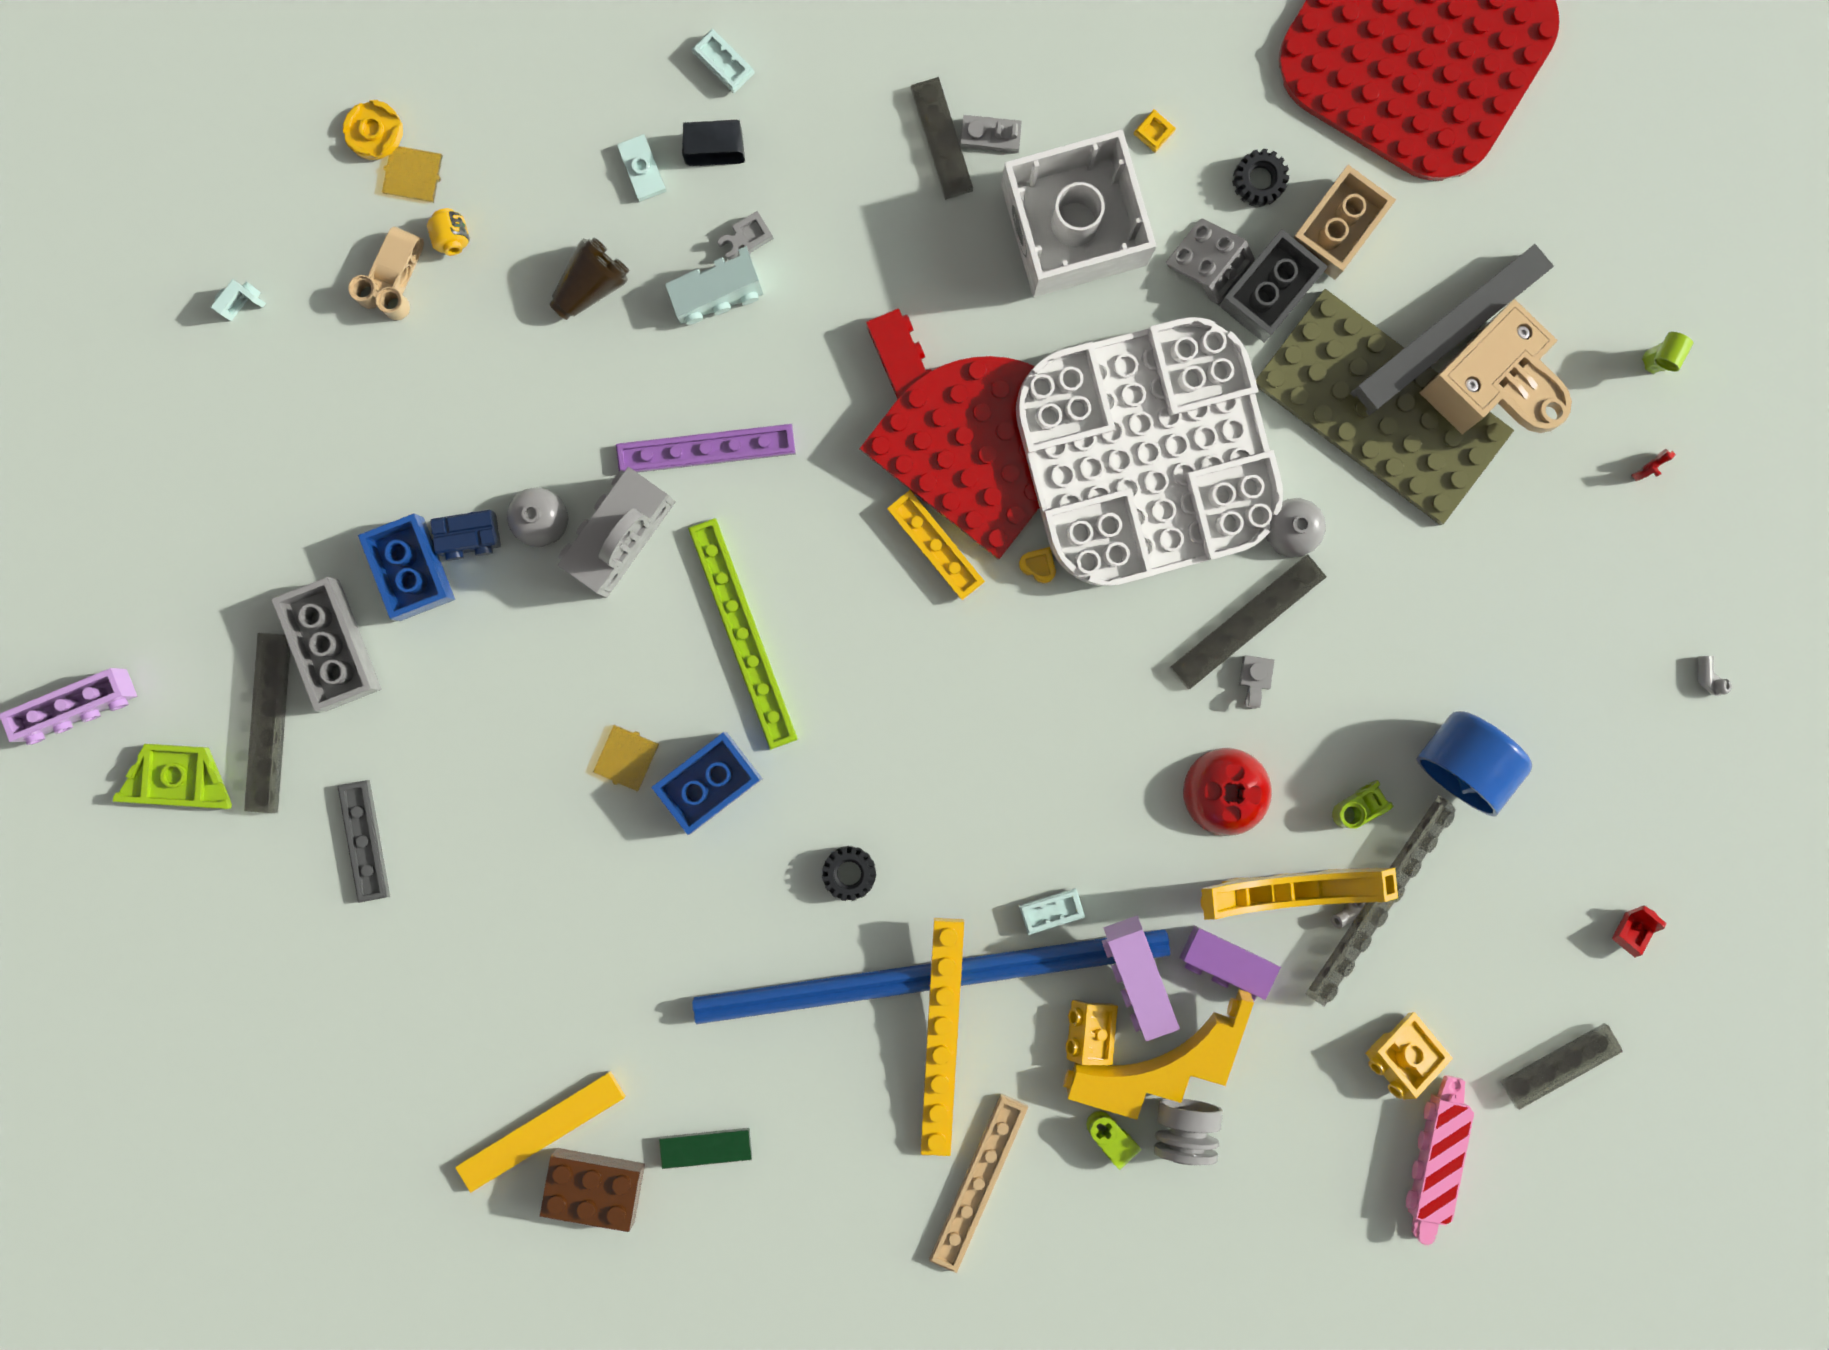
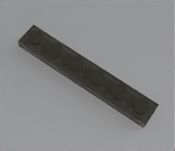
M1308 554L1305 555L1170 666L1171 670L1188 690L1191 689L1327 576Z
M257 634L244 811L278 813L290 646L285 634Z

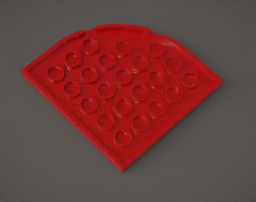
M971 357L945 364L918 379L894 403L859 450L991 555L1000 559L1040 508L1016 419V402L1020 387L1026 376L1035 366L1006 357Z

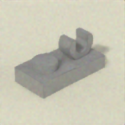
M963 115L960 148L1019 153L1022 121Z

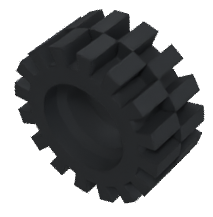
M1258 149L1253 150L1250 154L1245 155L1236 166L1232 183L1233 186H1236V195L1240 194L1242 197L1240 200L1244 203L1248 201L1250 202L1249 205H1259V207L1266 204L1270 205L1286 190L1288 186L1286 183L1289 181L1290 176L1287 175L1289 168L1288 165H1283L1285 160L1282 156L1279 159L1276 157L1277 152L1275 151L1267 153L1268 149H1262L1260 152H1258ZM1260 167L1269 171L1271 175L1269 187L1258 189L1251 184L1250 173L1253 169Z
M847 846L838 848L828 856L822 869V880L827 891H830L833 897H838L842 901H855L866 896L872 889L876 878L874 861L867 852L859 847ZM845 862H853L861 870L859 881L853 885H846L838 878V868Z

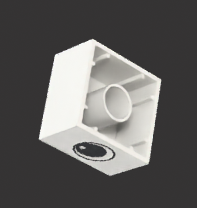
M1123 129L1004 163L1001 187L1033 298L1148 265L1157 246Z

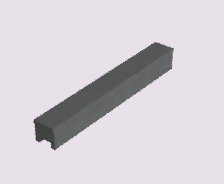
M1534 244L1368 377L1350 394L1353 397L1357 396L1368 409L1365 412L1370 416L1546 274L1554 265L1539 247Z

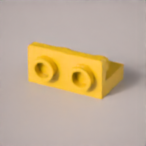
M1072 1000L1068 1015L1070 1024L1068 1040L1066 1041L1067 1060L1080 1065L1113 1064L1118 1005L1112 1003H1085L1079 1000Z

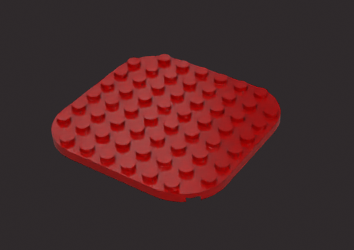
M1306 0L1281 44L1279 68H1281L1284 80L1283 85L1292 100L1303 110L1405 172L1420 179L1443 181L1447 178L1460 177L1475 168L1487 156L1551 52L1559 31V10L1556 0Z

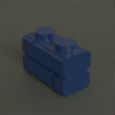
M492 510L430 520L435 553L442 557L445 556L447 561L463 559V553L474 551L475 556L493 554V548L501 547L497 516Z

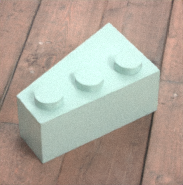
M747 246L739 249L740 256L727 262H725L724 258L714 261L715 267L701 272L699 269H696L665 284L676 316L681 324L685 322L687 325L698 323L703 320L705 315L713 312L715 315L726 313L731 310L730 306L741 302L742 305L752 304L759 300L758 296L764 295Z

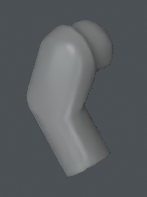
M1698 656L1699 684L1712 695L1721 696L1722 694H1728L1731 691V682L1728 679H1721L1714 673V656Z
M1370 902L1346 903L1342 911L1332 916L1331 921L1333 925L1340 929L1360 919Z

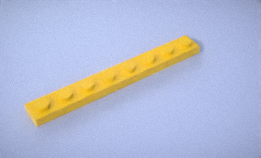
M934 918L921 1155L951 1156L964 919Z

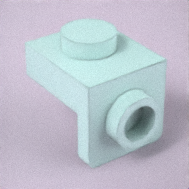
M232 279L226 288L221 289L217 293L211 308L232 321L248 299L262 308L266 303L258 298L261 292L247 281L241 285Z

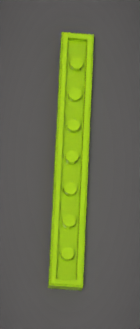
M714 518L689 527L688 530L769 749L772 750L798 740L717 519Z

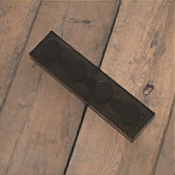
M939 77L911 85L913 99L945 200L973 192V185Z
M1603 1023L1503 1079L1501 1083L1515 1108L1520 1110L1622 1053L1623 1050L1609 1025Z

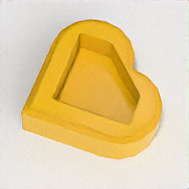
M1050 547L1027 552L1020 558L1019 568L1021 572L1026 575H1033L1037 582L1045 584L1051 582L1055 577L1056 568Z

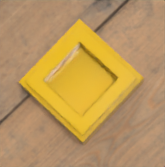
M1153 109L1134 131V135L1156 153L1175 132L1176 128Z

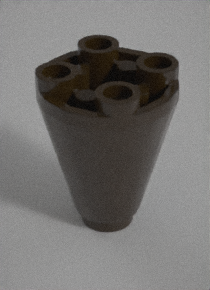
M595 237L592 240L583 238L578 243L552 295L553 300L549 303L551 308L565 320H568L570 316L575 317L628 281L626 274L629 272V269L619 259L616 258L613 261L605 253L607 248Z

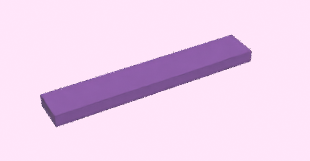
M792 424L616 444L619 471H625L627 467H630L637 473L796 454Z

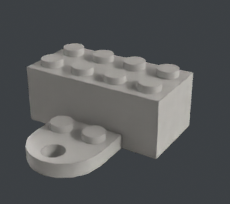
M627 467L625 471L620 470L611 483L614 487L607 496L604 494L598 499L594 506L596 510L590 520L585 519L576 531V534H578L576 540L572 545L568 543L558 557L561 559L558 563L559 567L597 594L606 598L675 504V501L667 493L630 467Z

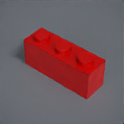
M899 308L866 322L867 330L897 400L918 379L932 371L931 369L925 370L921 360L925 358L923 349L919 341L913 342L910 332L914 331L907 314L902 316Z

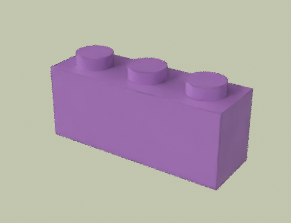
M1195 925L1179 957L1186 962V969L1201 975L1202 971L1212 974V981L1226 988L1229 987V984H1233L1239 987L1240 990L1249 992L1253 1001L1256 1000L1257 996L1266 1000L1281 968L1275 963Z

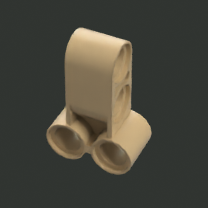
M395 226L392 227L385 237L368 276L358 275L349 282L348 290L351 297L364 308L373 309L378 307L392 320L404 319L409 314L410 303L403 295V292L422 253L424 246L423 238ZM366 287H371L370 294L362 298V290ZM398 298L397 306L393 309H388L389 301Z

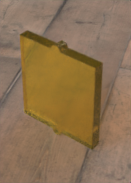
M398 146L389 155L387 165L383 167L385 178L382 193L434 203L437 183L441 181L439 173L443 155Z
M613 725L593 772L612 780L614 785L621 784L638 792L659 744L640 736L638 731L633 733Z

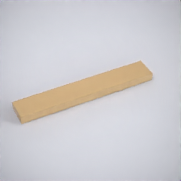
M1000 1093L929 1257L930 1262L957 1273L1028 1110V1105Z

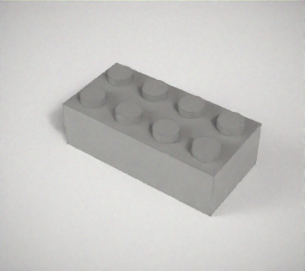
M326 577L272 599L314 711L327 712L382 690L338 579Z

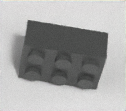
M1281 229L1225 296L1219 307L1265 343L1328 266Z

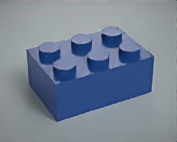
M413 513L358 535L390 619L403 621L455 600L439 555L435 553L434 542L424 517Z
M723 732L651 788L686 834L690 835L763 778L727 732Z

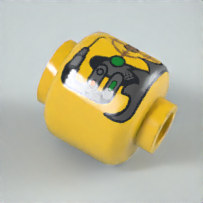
M444 208L435 211L431 218H429L427 230L432 247L436 251L454 256L461 253L462 249L468 245L470 237L464 217L460 213Z

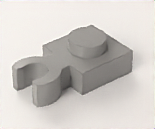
M756 211L732 226L736 234L733 236L724 235L717 242L720 247L728 243L733 245V249L725 254L727 259L731 260L738 256L739 249L747 246L750 254L774 238L762 217Z

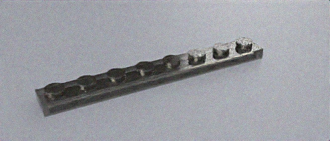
M1440 795L1437 796L1390 866V868H1395L1398 898L1387 902H1366L1305 993L1307 996L1324 1007L1327 1002H1331L1338 993L1339 984L1344 977L1351 974L1359 954L1366 951L1370 946L1371 936L1377 927H1381L1386 922L1388 911L1394 902L1396 903L1402 898L1405 892L1404 887L1410 878L1418 874L1421 869V862L1426 854L1435 849L1438 843V836L1442 830L1449 827L1453 822L1456 809L1449 800Z

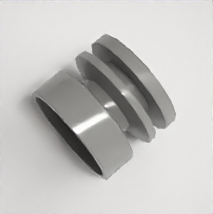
M1169 1099L1159 1100L1157 1121L1170 1129L1156 1132L1155 1137L1161 1142L1154 1144V1154L1160 1158L1184 1165H1212L1217 1163L1218 1153L1212 1149L1219 1147V1141L1206 1133H1214L1221 1130L1223 1113L1221 1107L1191 1099H1182L1181 1103Z

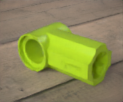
M1668 332L1662 343L1646 350L1642 361L1645 364V370L1652 374L1665 370L1679 371L1694 344L1693 340L1682 333Z

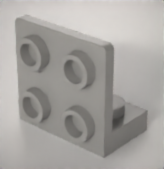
M1201 218L1169 257L1166 264L1169 268L1200 283L1210 301L1219 305L1254 262L1255 258L1246 239Z

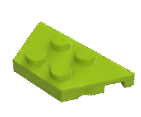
M144 744L137 756V762L131 766L125 776L127 780L121 790L113 796V802L220 809L232 808L231 800L209 747Z

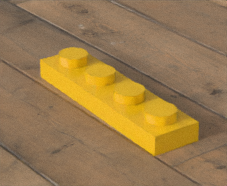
M911 490L887 508L889 513L961 601L985 583L984 579Z

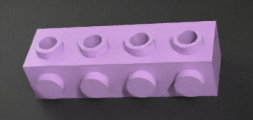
M109 668L0 713V719L9 742H26L27 745H32L45 740V734L53 731L55 734L72 729V723L79 720L88 722L101 716L100 712L108 708L110 711L126 707L129 705L128 700L138 696L127 669Z
M1138 915L1103 927L1107 939L1102 940V944L1107 957L1113 956L1116 964L1111 965L1117 983L1123 981L1126 989L1120 991L1126 1007L1132 1006L1135 1013L1131 1014L1130 1017L1135 1031L1142 1030L1145 1041H1149L1180 1030Z

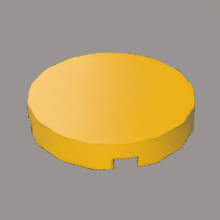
M369 100L370 102L355 105L347 113L343 122V133L347 146L359 157L377 160L392 154L399 146L403 136V124L399 115L387 103Z

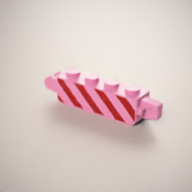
M1444 1075L1438 1094H1431L1430 1102L1428 1101L1425 1104V1128L1418 1137L1419 1158L1418 1161L1416 1160L1413 1163L1412 1190L1408 1191L1406 1197V1207L1413 1216L1411 1232L1425 1246L1435 1242L1439 1224L1446 1226L1453 1221L1474 1118V1112L1470 1106L1464 1103L1465 1081L1449 1075Z

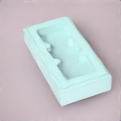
M713 29L692 48L693 54L733 93L755 74L754 69Z
M645 134L617 144L639 202L667 192Z
M1076 888L1019 905L1028 935L1085 918Z

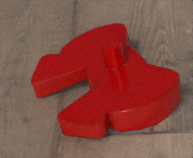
M1664 449L1655 459L1643 466L1641 470L1631 474L1635 481L1646 478L1653 473L1658 477L1662 474L1658 467L1672 460L1676 454L1673 451L1669 452L1667 449Z

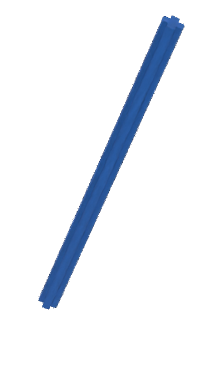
M1165 929L1144 932L1153 958L1170 956L1169 938ZM1107 938L963 958L961 986L1116 964L1113 956L1108 958L1104 950L1102 940ZM931 963L694 997L692 1001L694 1020L696 1024L930 991Z

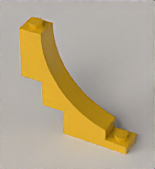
M1238 989L1236 998H1231L1227 1008L1228 1016L1213 1012L1206 1023L1192 1037L1180 1046L1156 1058L1134 1064L1111 1066L1080 1065L1075 1063L1073 1070H1067L1063 1087L1067 1088L1068 1099L1137 1120L1146 1093L1181 1103L1190 1076L1226 1086L1254 1005L1251 994Z

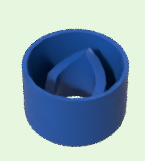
M1456 711L1449 715L1416 758L1420 767L1448 792L1472 808L1494 817L1498 815L1532 770V762L1528 754L1513 739L1484 719L1465 711Z

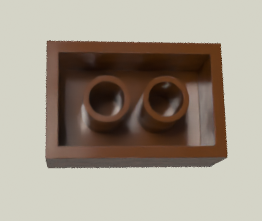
M557 1148L550 1156L539 1217L630 1232L635 1223L645 1163Z

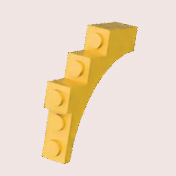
M1395 868L1328 869L1316 873H1282L1270 877L1233 878L1222 881V884L1202 888L1200 903L1204 912V920H1215L1238 914L1289 907L1387 902L1398 898Z

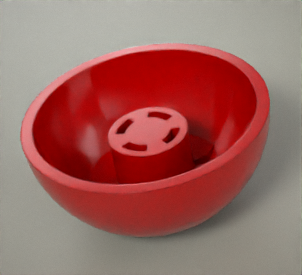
M1234 748L1215 749L1199 757L1190 767L1183 786L1185 806L1192 819L1206 831L1222 836L1239 835L1254 828L1266 815L1272 797L1270 778L1263 765L1252 755Z

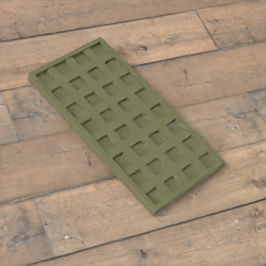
M1324 289L1256 378L1257 388L1439 525H1443L1514 432V429L1489 412L1482 420L1464 434H1461L1420 394L1423 388L1438 374L1431 367L1369 416L1365 412L1368 409L1357 396L1353 397L1350 393L1405 348L1327 289Z

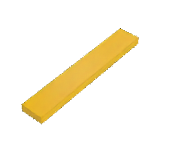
M611 1071L461 1162L455 1168L471 1193L623 1100L626 1096Z

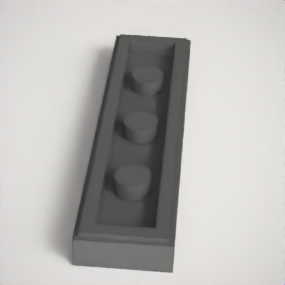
M370 780L338 785L357 901L360 903L390 897Z

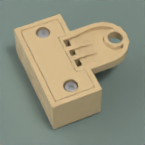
M1515 299L1494 316L1420 392L1461 434H1464L1482 420L1497 403L1518 424L1527 430L1537 433L1551 432L1566 421L1571 413L1572 404L1567 387L1540 360L1558 340ZM1546 407H1551L1555 410L1557 419H1551L1546 414Z

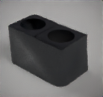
M740 121L683 122L682 156L685 164L689 166L744 163L745 152Z

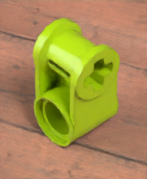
M1375 780L1361 787L1353 795L1334 806L1332 818L1342 828L1356 829L1388 812L1394 805L1386 800L1379 788L1380 782ZM1348 807H1351L1354 811V819L1350 823L1344 818V812Z
M1095 1111L1087 1118L1086 1126L1088 1132L1119 1170L1142 1150L1134 1139L1124 1129L1122 1130L1106 1112ZM1101 1123L1107 1129L1104 1132L1098 1130V1124Z

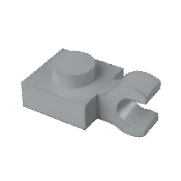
M1243 656L1239 685L1247 686L1245 707L1260 708L1262 699L1261 689H1271L1274 667L1273 659Z

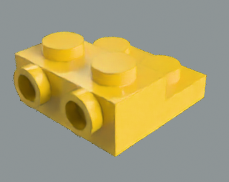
M1415 1012L1408 1013L1390 1033H1384L1365 1053L1370 1059L1368 1062L1369 1067L1376 1074L1384 1075L1390 1083L1388 1090L1395 1097L1403 1098V1100L1417 1099L1453 1059Z

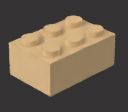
M1347 165L1293 238L1328 267L1324 273L1335 280L1344 271L1396 199L1350 165Z

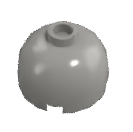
M538 487L525 489L515 495L507 511L508 526L514 536L524 544L538 548L558 541L566 531L569 520L568 512H566L562 499L550 490Z
M1302 498L1287 499L1282 502L1278 515H1272L1270 532L1266 539L1278 554L1289 558L1302 557L1313 552L1322 542L1326 531L1325 518L1321 510L1313 502Z

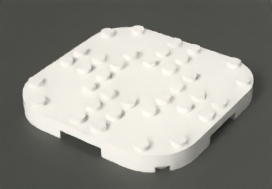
M1197 317L1182 318L1114 338L1066 348L1044 358L1024 379L1016 402V419L1051 550L1061 566L1077 579L1100 586L1124 584L1247 550L1258 544L1269 534L1272 515H1278L1283 502V486L1274 450L1270 451L1255 395L1258 392L1249 355L1233 332H1228L1215 324V321Z

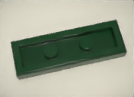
M750 1128L663 1136L659 1139L662 1169L752 1160Z

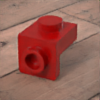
M1643 905L1625 912L1612 939L1636 958L1643 955L1653 934L1663 930L1667 923L1655 911Z

